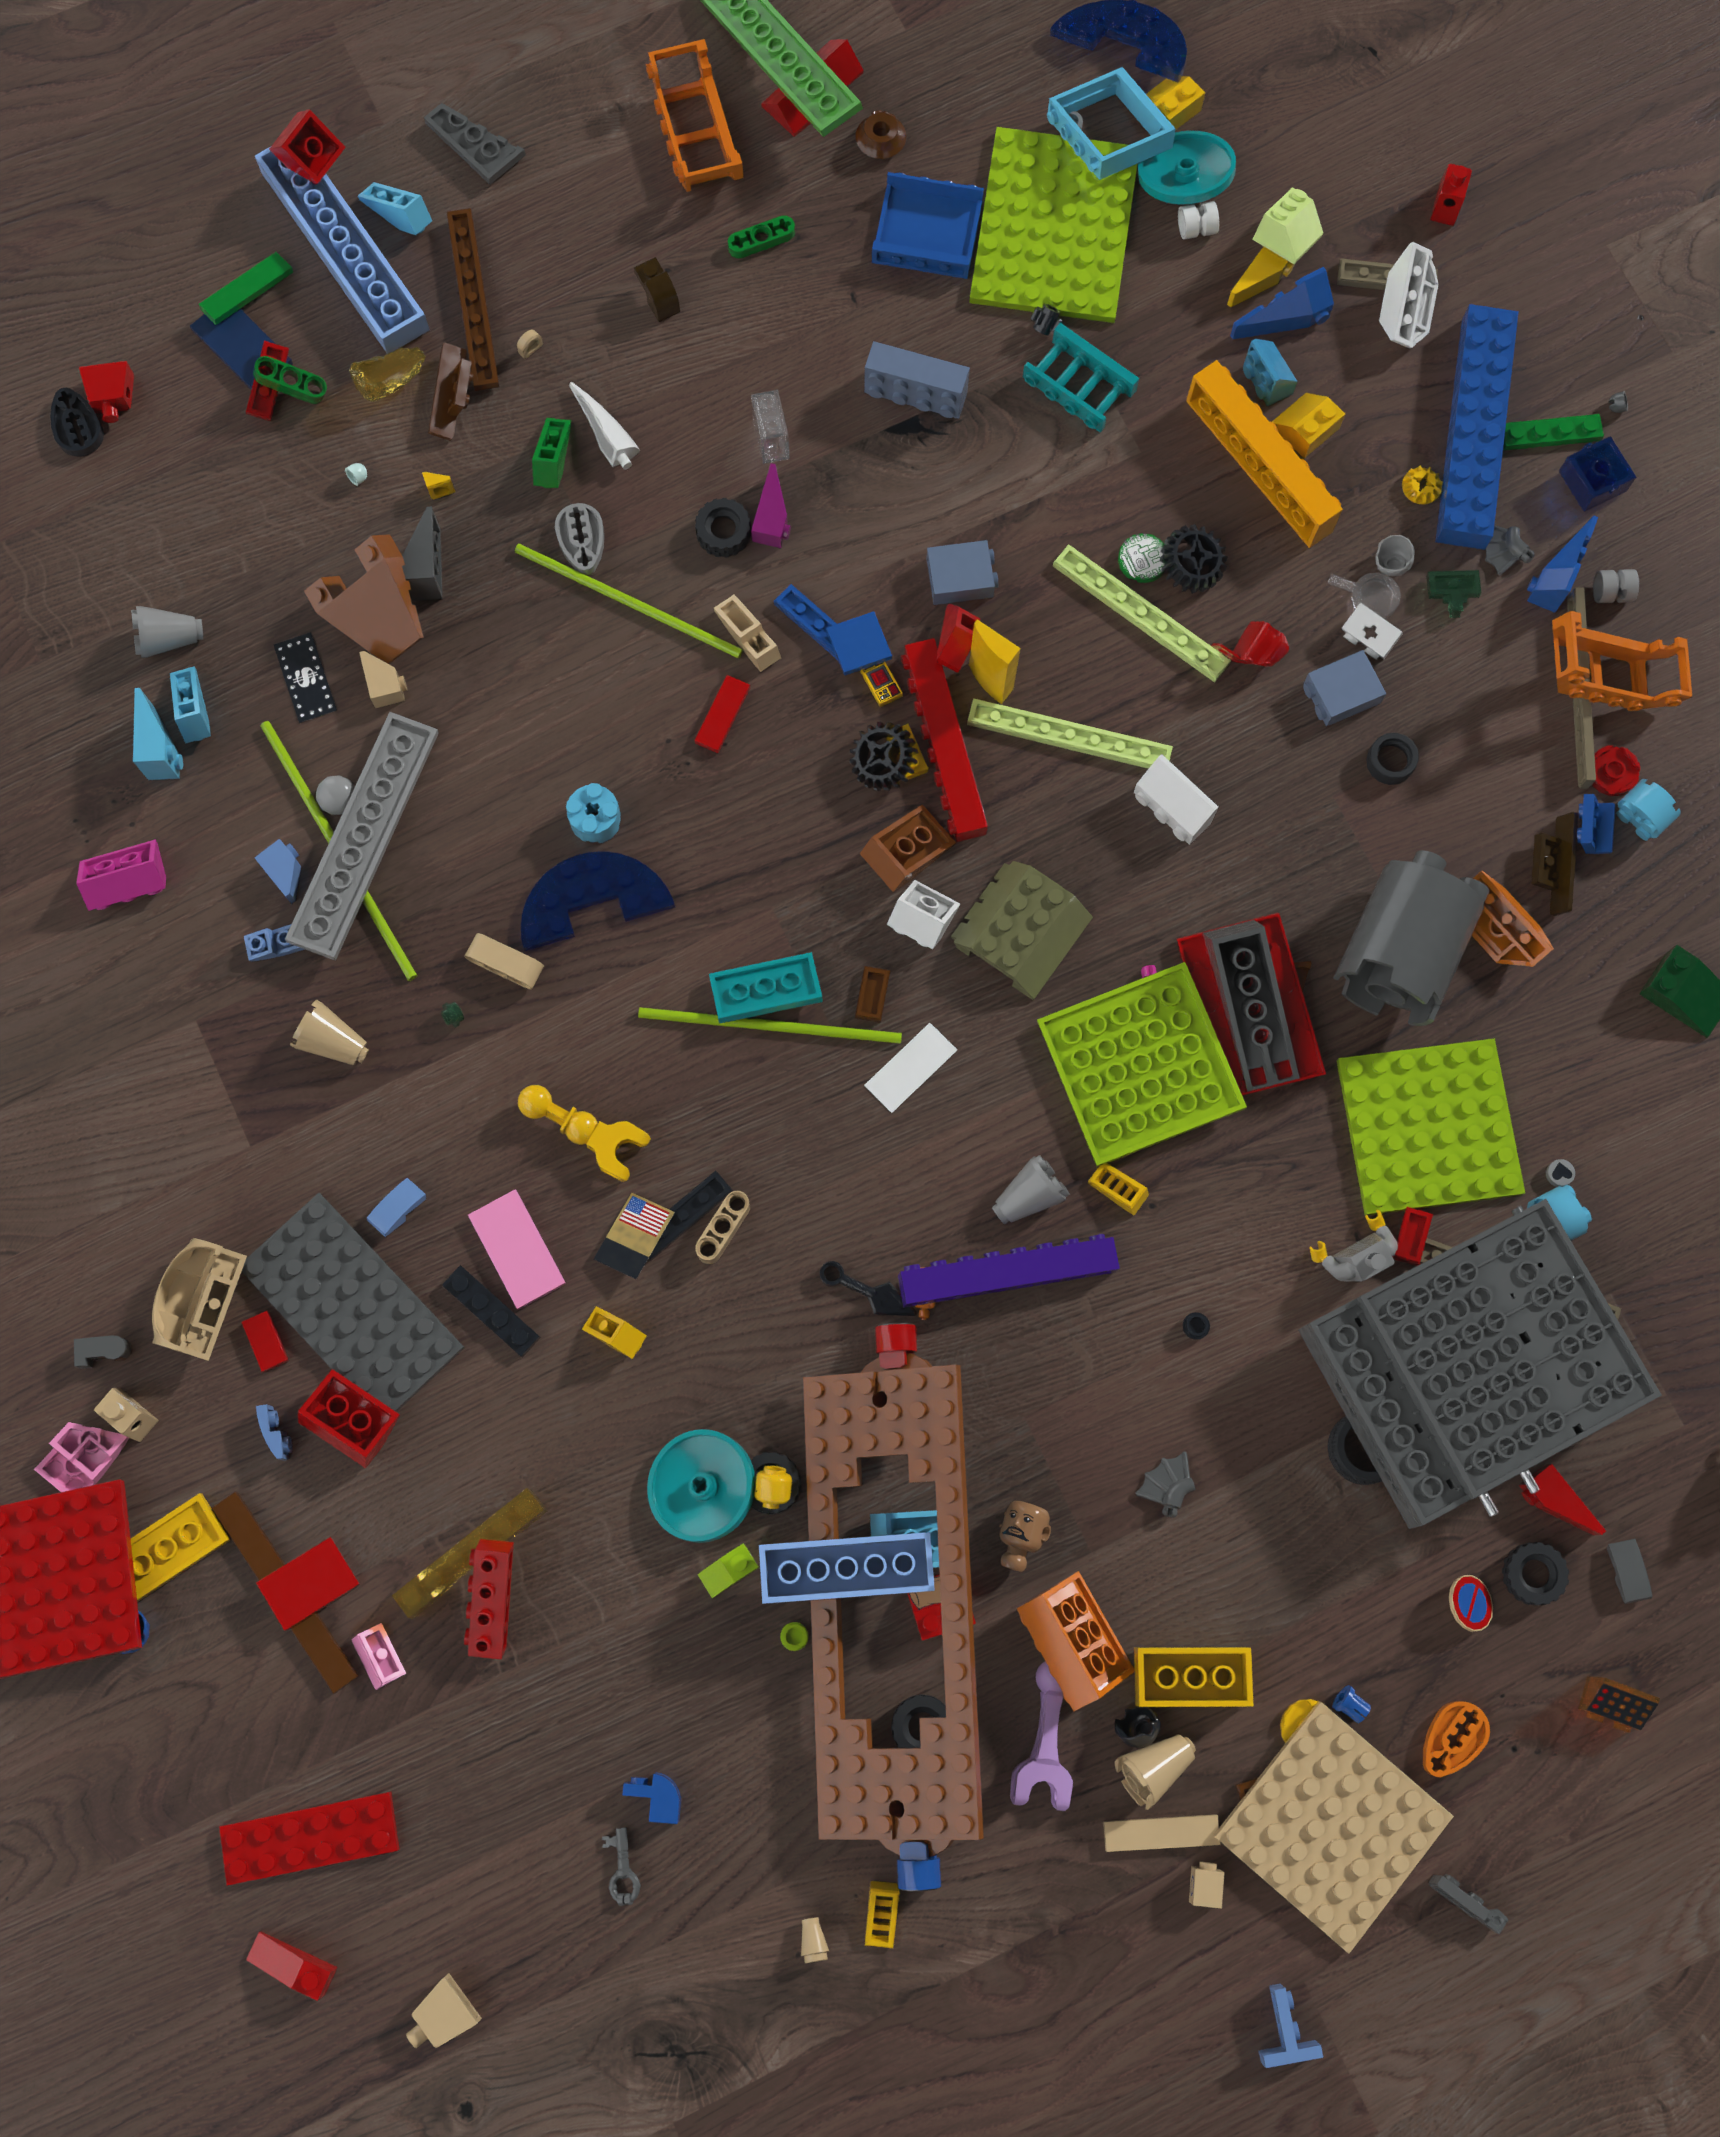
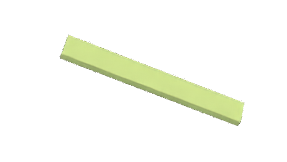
M1069 544L1053 562L1054 568L1214 683L1229 666L1230 659Z
M974 698L967 725L1148 769L1161 754L1170 761L1173 746Z

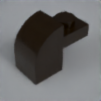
M654 257L634 267V273L646 292L647 303L658 322L679 313L680 305L676 290L667 271L664 272L657 258Z

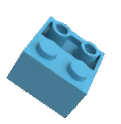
M1260 339L1251 341L1243 365V371L1246 378L1251 379L1257 396L1263 399L1267 406H1270L1292 395L1298 381L1272 341Z

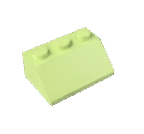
M1292 187L1264 214L1252 240L1295 264L1323 235L1313 199L1309 198L1304 191Z

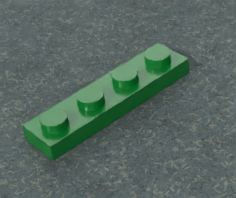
M1600 414L1506 423L1503 451L1601 441L1604 433Z

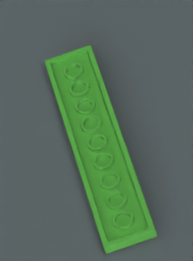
M700 0L822 137H825L863 109L861 101L768 0Z

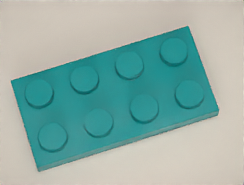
M812 952L709 974L719 1024L823 1002Z

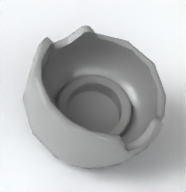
M1390 535L1381 540L1375 556L1377 569L1388 576H1402L1410 570L1414 562L1415 553L1411 541L1402 535Z
M328 776L318 785L316 800L323 811L331 815H341L355 786L351 780L342 776Z

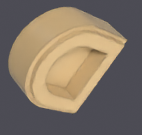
M535 330L525 332L517 343L519 354L524 359L528 358L543 345L542 338Z

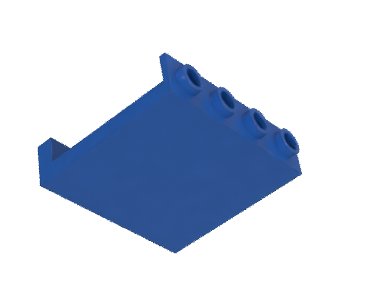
M888 172L876 240L873 242L872 263L968 279L984 188Z

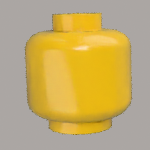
M765 1466L764 1470L756 1475L754 1490L756 1500L762 1502L764 1508L779 1509L780 1504H785L790 1500L792 1477L786 1473V1469L783 1467Z

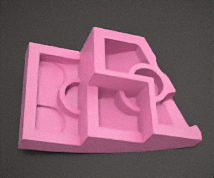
M68 1422L49 1443L53 1447L51 1452L34 1470L60 1492L96 1485L117 1458L129 1437L100 1428L86 1427L81 1424Z

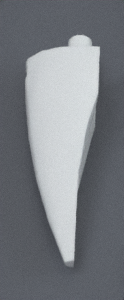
M570 382L569 386L593 429L600 450L612 467L621 464L623 469H629L632 466L630 459L640 451L638 446L622 426L597 401L573 382Z

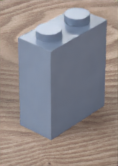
M987 540L927 548L926 560L934 605L994 597V590L998 588L997 572H992L991 565L995 564L994 551L989 549Z
M1364 650L1308 673L1303 685L1306 696L1312 698L1315 704L1317 717L1324 721L1326 727L1381 704L1386 695Z

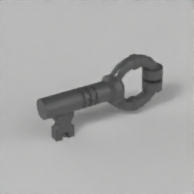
M627 1827L616 1828V1836L612 1838L610 1836H602V1840H606L603 1848L611 1847L612 1845L617 1847L618 1869L611 1877L609 1890L612 1898L619 1906L632 1905L633 1901L638 1897L641 1884L637 1875L629 1868ZM619 1878H630L633 1882L632 1893L618 1894L616 1890L617 1880Z

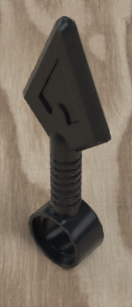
M829 1261L821 1267L820 1279L822 1283L830 1287L842 1284L854 1291L856 1290L860 1294L862 1293V1295L868 1297L874 1314L915 1316L917 1314L912 1306L903 1307L902 1296L891 1282L871 1287L844 1274V1269L838 1262ZM830 1266L836 1267L840 1273L839 1278L836 1281H828L824 1276L826 1268Z

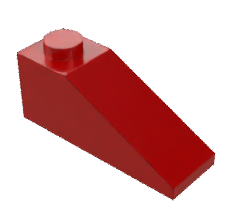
M1552 1464L1543 1465L1532 1474L1540 1489L1538 1492L1531 1494L1525 1482L1519 1485L1523 1490V1498L1531 1506L1535 1505L1538 1509L1593 1536L1603 1535L1606 1532L1604 1527Z
M261 1931L258 1933L246 1959L289 1988L317 2001L326 1995L338 1968Z

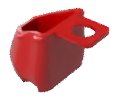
M1251 621L1233 651L1219 643L1211 645L1232 662L1272 667L1289 651L1286 636L1264 621Z

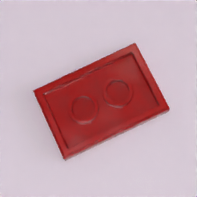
M329 1537L256 1582V1585L286 1632L358 1587L359 1582L334 1541Z

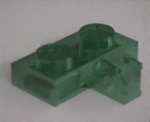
M1479 570L1430 571L1426 576L1429 599H1443V604H1448L1450 618H1460V614L1463 612V604L1467 602V598H1479L1482 593Z

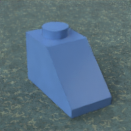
M279 839L257 855L255 859L292 904L296 901L301 865L296 858L300 855L290 843L285 846Z

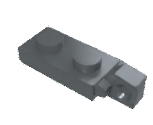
M1433 1875L1428 1882L1430 1887L1473 1919L1480 1921L1494 1933L1500 1934L1508 1922V1918L1499 1909H1487L1483 1906L1484 1900L1470 1891L1467 1894L1459 1888L1460 1883L1450 1875Z

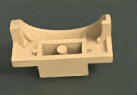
M196 1238L191 1239L190 1243L172 1260L158 1286L152 1310L154 1332L152 1343L209 1361L247 1256L222 1248L223 1246Z

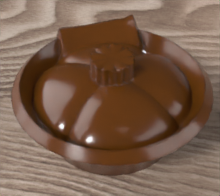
M881 110L873 111L871 116L865 118L859 124L856 130V142L860 150L870 157L877 159L890 158L899 153L904 147L906 131L894 114Z

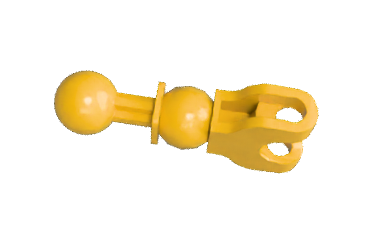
M530 1085L519 1094L518 1107L524 1116L531 1119H539L545 1116L561 1125L560 1132L566 1134L570 1141L578 1145L586 1144L587 1148L595 1153L597 1164L602 1172L622 1182L628 1180L630 1173L628 1168L616 1159L617 1149L625 1143L645 1147L651 1140L645 1131L630 1122L621 1121L607 1125L601 1121L598 1123L591 1113L585 1111L577 1112L575 1107L569 1112L552 1103L551 1094L543 1086Z

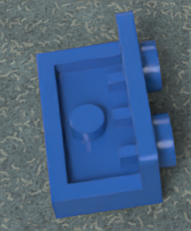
M1584 794L1583 803L1579 804V819H1582V828L1577 829L1578 844L1581 843L1586 854L1612 853L1616 806L1614 803H1598L1595 794Z

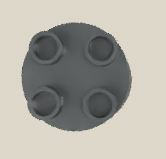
M1417 851L1412 862L1389 861L1382 870L1333 977L1336 980H1339L1342 976L1345 977L1346 982L1342 995L1356 1006L1376 1016L1386 1003L1411 1011L1408 1024L1411 1026L1431 1024L1436 1017L1484 909V902L1489 893V888L1478 880L1468 877L1458 879L1445 872L1446 861L1441 856L1430 851Z

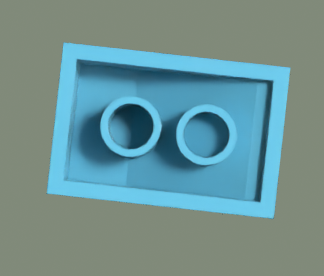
M135 688L133 762L148 780L179 779V770L183 769L182 755L179 754L153 704L140 688Z
M937 1510L870 1514L871 1537L930 1532L933 1568L939 1567Z

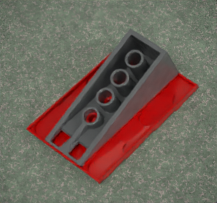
M1277 912L1176 938L1182 963L1185 962L1242 1095L1326 1074L1280 913Z

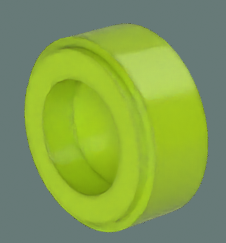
M792 1622L782 1629L780 1638L786 1649L798 1651L805 1647L809 1635L804 1625Z

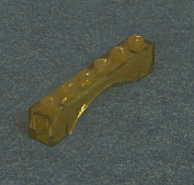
M526 1488L394 1593L392 1597L408 1618L417 1617L474 1568V1566L469 1565L470 1553L472 1548H476L480 1539L508 1542L548 1512L534 1492Z

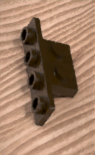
M1570 812L1556 818L1555 837L1545 833L1536 834L1534 837L1531 884L1551 890L1550 915L1553 916L1572 911L1578 813Z

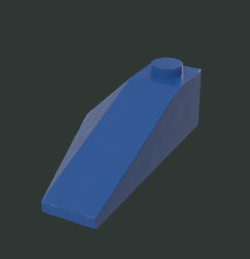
M1322 267L1300 278L1295 282L1297 287L1285 295L1282 291L1279 292L1267 307L1260 305L1234 322L1230 334L1231 338L1239 339L1308 328L1316 323L1320 325L1327 321L1330 317L1334 301L1326 269Z
M1593 516L1545 566L1538 577H1532L1527 591H1530L1527 599L1528 602L1554 613L1557 611L1574 584L1581 567L1580 562L1587 550L1585 547L1590 541L1597 523V516Z

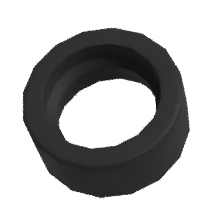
M1386 733L1378 737L1369 749L1366 758L1367 769L1372 777L1387 785L1399 784L1406 781L1417 767L1419 755L1416 745L1406 735ZM1394 746L1402 750L1407 757L1406 767L1399 772H1392L1382 767L1377 758L1381 748Z

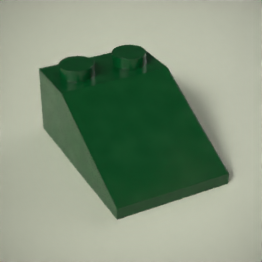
M1675 945L1664 955L1639 994L1708 1038L1720 1020V979L1699 958L1682 947Z

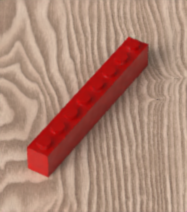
M935 638L905 645L901 661L903 669L909 670L910 678L907 681L910 693H915L917 701L914 702V708L917 717H922L923 725H920L923 740L928 739L930 748L927 749L930 764L934 763L937 772L933 773L935 784L937 787H941L943 795L940 796L943 811L948 810L950 817L947 820L950 835H955L956 842L986 835L988 825L943 666L936 662L938 648Z

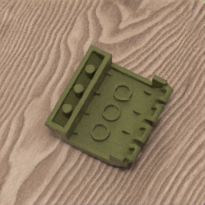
M1012 861L1010 865L1003 864L994 877L997 883L990 882L979 897L982 903L976 902L964 918L968 923L961 922L951 935V938L955 940L954 944L957 949L968 956L972 952L1011 978L1013 980L1012 986L1034 1001L1093 917L1080 901L1062 886L1032 866Z

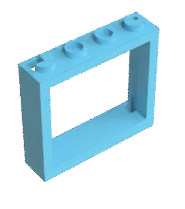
M1123 67L1049 98L1048 121L1056 127L1061 137L1071 145L1075 154L1081 157L1089 171L1093 172L1099 180L1173 147L1176 129ZM1116 94L1151 136L1103 156L1069 114Z

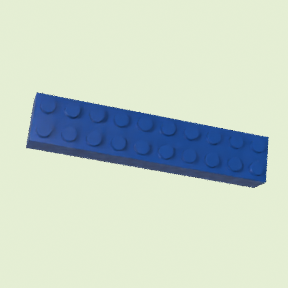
M1469 304L1463 316L1435 540L1437 543L1485 550L1493 537L1519 311Z

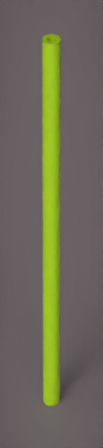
M518 544L515 548V553L738 659L742 655L743 649L524 545Z
M639 1007L638 1018L899 1044H901L902 1033L753 1018H744L719 1024L718 1015Z

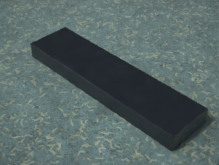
M716 1170L669 1209L675 1213L649 1256L650 1261L720 1204L729 1193L733 1192Z

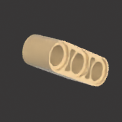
M480 933L475 935L464 956L472 963L531 990L544 968V965L536 959Z
M733 1191L726 1196L697 1241L696 1253L699 1260L703 1263L713 1264L719 1260L748 1215L750 1203L744 1192ZM735 1199H741L745 1202V1206L740 1211H734L730 1208L731 1202ZM722 1221L730 1224L729 1231L724 1234L716 1231L717 1224ZM706 1244H712L716 1247L715 1253L710 1257L701 1254V1249Z

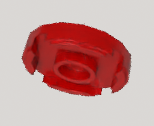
M1608 745L1599 749L1594 754L1596 780L1592 786L1605 795L1621 796L1628 793L1638 783L1640 763L1636 756L1627 748Z

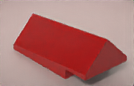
M847 39L830 40L816 53L847 87L864 73ZM779 88L761 103V107L793 137L811 124Z

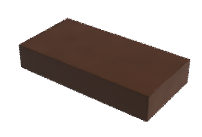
M864 966L855 1018L881 1023L890 970Z

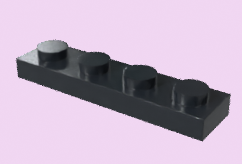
M461 1265L442 1284L445 1289L522 1358L541 1338Z

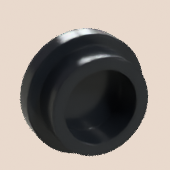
M1194 1312L1185 1317L1182 1328L1187 1337L1199 1340L1209 1333L1210 1322L1204 1314Z

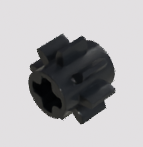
M1044 304L1042 308H1035L1030 318L1035 321L1033 328L1039 333L1049 336L1050 332H1054L1058 324L1063 321L1058 318L1060 311L1049 304Z

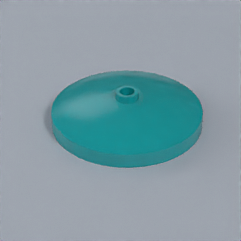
M1203 131L1175 132L1171 149L1138 163V178L1142 188L1155 199L1171 204H1194L1209 200L1222 193L1232 183L1236 173V156L1232 147L1219 136Z
M700 1429L688 1431L667 1443L652 1464L647 1483V1495L651 1511L658 1523L675 1537L697 1543L720 1539L737 1528L748 1514L754 1499L755 1472L748 1454L734 1439L713 1430Z

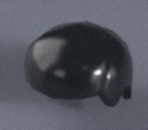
M1139 1706L1125 1709L1124 1717L1121 1720L1115 1719L1114 1722L1115 1733L1126 1745L1137 1749L1150 1745L1160 1732L1161 1725L1159 1716L1150 1707Z

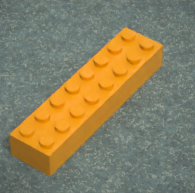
M1218 360L1195 374L1192 378L1186 402L1304 543L1311 548L1331 534L1343 510L1340 501L1336 497L1331 496L1326 490L1324 482L1320 478L1315 477L1310 471L1308 463L1304 459H1300L1294 452L1292 444L1288 440H1284L1278 433L1276 425L1266 419L1260 406L1253 403L1247 396L1244 387L1234 381L1230 371L1225 366H1222Z

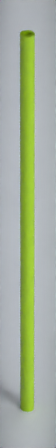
M269 721L263 722L260 727L329 844L334 833L271 723ZM367 890L362 901L407 980L415 979L417 977L416 972Z

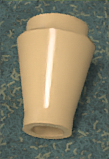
M819 1917L802 1920L801 1956H804L805 1963L828 1960L827 1952H829L819 1923Z

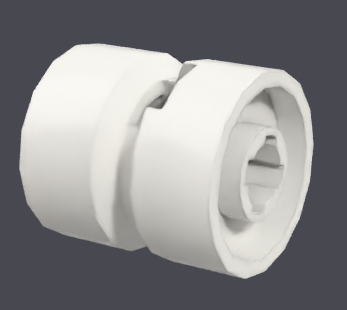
M1215 201L1200 203L1197 208L1194 204L1179 207L1178 225L1183 240L1196 238L1199 233L1203 236L1218 233L1219 213Z

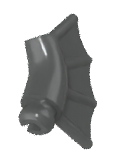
M1494 525L1493 537L1485 549V561L1495 567L1497 575L1501 576L1517 560L1529 563L1534 558V551L1530 550V547L1520 538L1519 527L1512 526L1506 529Z
M1184 1451L1178 1457L1172 1459L1162 1458L1160 1465L1156 1469L1145 1472L1144 1484L1136 1491V1495L1162 1504L1164 1506L1162 1510L1163 1515L1175 1518L1178 1514V1509L1181 1508L1184 1496L1196 1490L1193 1480L1190 1478L1187 1453Z

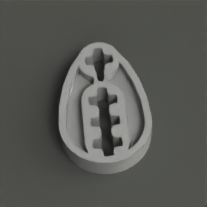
M583 503L571 504L562 509L556 517L555 531L563 555L576 571L590 575L595 572L604 549L602 518L598 511L590 505ZM575 513L580 514L584 543H579L577 525L574 518ZM583 553H586L589 561L588 566H583L582 564Z

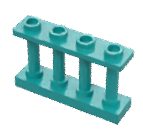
M1059 323L1054 329L1052 343L1055 345L1036 367L1029 362L1024 365L1023 378L1027 384L1037 387L1044 392L1048 399L1061 404L1069 414L1076 415L1082 419L1089 428L1102 432L1106 422L1104 413L1120 394H1126L1131 398L1137 391L1139 378L1065 325ZM1061 352H1066L1074 360L1055 381L1044 372ZM1081 366H1086L1094 373L1077 394L1074 395L1064 386ZM1101 380H1106L1114 387L1094 409L1084 400Z

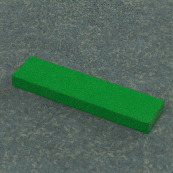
M275 252L199 303V308L217 325L291 275L293 269Z

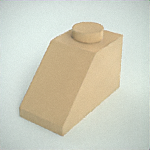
M365 651L359 652L370 699L375 708L405 701L403 692L407 691V685L404 676H399L395 667Z

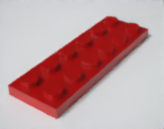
M391 1791L219 1826L227 1886L400 1850Z

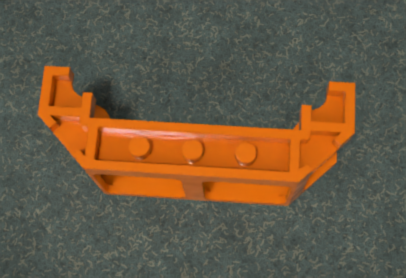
M705 39L648 52L649 63L646 64L648 78L653 79L657 99L654 100L657 115L661 114L663 120H660L663 136L668 135L669 139L666 141L669 156L674 155L675 161H672L675 177L678 176L679 182L682 183L687 192L691 191V185L727 176L732 177L733 180L743 178L742 160L740 154L734 148L712 76V67L708 61V48ZM689 52H696L701 74L700 80L662 89L660 87L656 61ZM704 95L713 119V127L675 136L666 104ZM713 138L718 139L726 164L688 172L685 160L682 161L678 147Z
M1569 611L1552 620L1558 693L1569 695L1570 698L1588 699L1592 703H1606L1610 707H1624L1628 711L1666 706L1675 707L1681 705L1682 701L1692 697L1687 639L1674 638L1675 643L1667 646L1663 645L1660 639L1648 644L1582 628L1581 613ZM1559 646H1564L1567 649L1568 666L1562 672ZM1577 650L1585 651L1589 654L1591 682L1585 681V679L1589 678L1590 671L1588 668L1579 666ZM1677 654L1681 690L1666 691L1654 697L1648 696L1646 661L1670 658ZM1601 655L1629 663L1632 692L1603 685Z

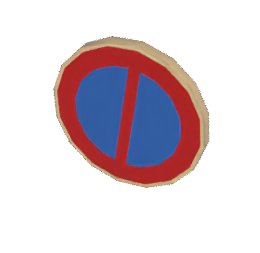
M1463 1575L1454 1580L1449 1592V1603L1455 1620L1462 1628L1470 1632L1482 1631L1489 1625L1493 1614L1492 1598L1486 1585L1473 1575Z

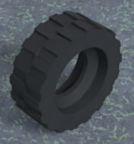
M716 498L704 504V507L700 508L699 514L695 519L696 536L702 549H705L710 555H715V557L723 556L725 558L731 555L735 556L739 551H743L746 544L749 543L751 536L749 514L743 505L727 498ZM719 517L730 518L736 526L734 534L726 539L717 538L711 532L713 521Z
M765 1452L753 1457L751 1462L755 1472V1481L757 1473L764 1470L765 1466H779L785 1468L786 1473L792 1477L790 1500L785 1504H780L779 1509L764 1508L763 1503L756 1500L755 1496L751 1507L760 1513L774 1515L782 1513L793 1506L801 1491L800 1473L793 1461L787 1456L776 1452Z
M1536 1542L1519 1545L1515 1550H1511L1508 1553L1509 1556L1503 1562L1505 1563L1504 1568H1502L1503 1582L1506 1584L1508 1592L1513 1594L1516 1600L1523 1601L1524 1604L1547 1605L1551 1604L1550 1602L1557 1601L1559 1596L1564 1594L1566 1585L1569 1583V1569H1567L1566 1560L1561 1557V1553L1558 1550H1554L1548 1544L1544 1545L1543 1543ZM1530 1560H1539L1548 1568L1549 1579L1540 1588L1530 1587L1522 1577V1569Z
M924 1694L913 1695L901 1702L898 1708H896L891 1722L892 1735L898 1748H921L920 1741L914 1739L909 1733L908 1725L910 1719L920 1712L928 1713L932 1717H946V1705L939 1699Z

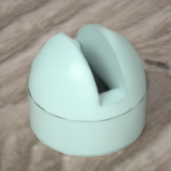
M354 463L345 468L347 477L356 486L367 478V470L361 463Z

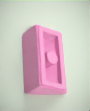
M382 1623L356 1635L352 1639V1643L375 1690L406 1674Z

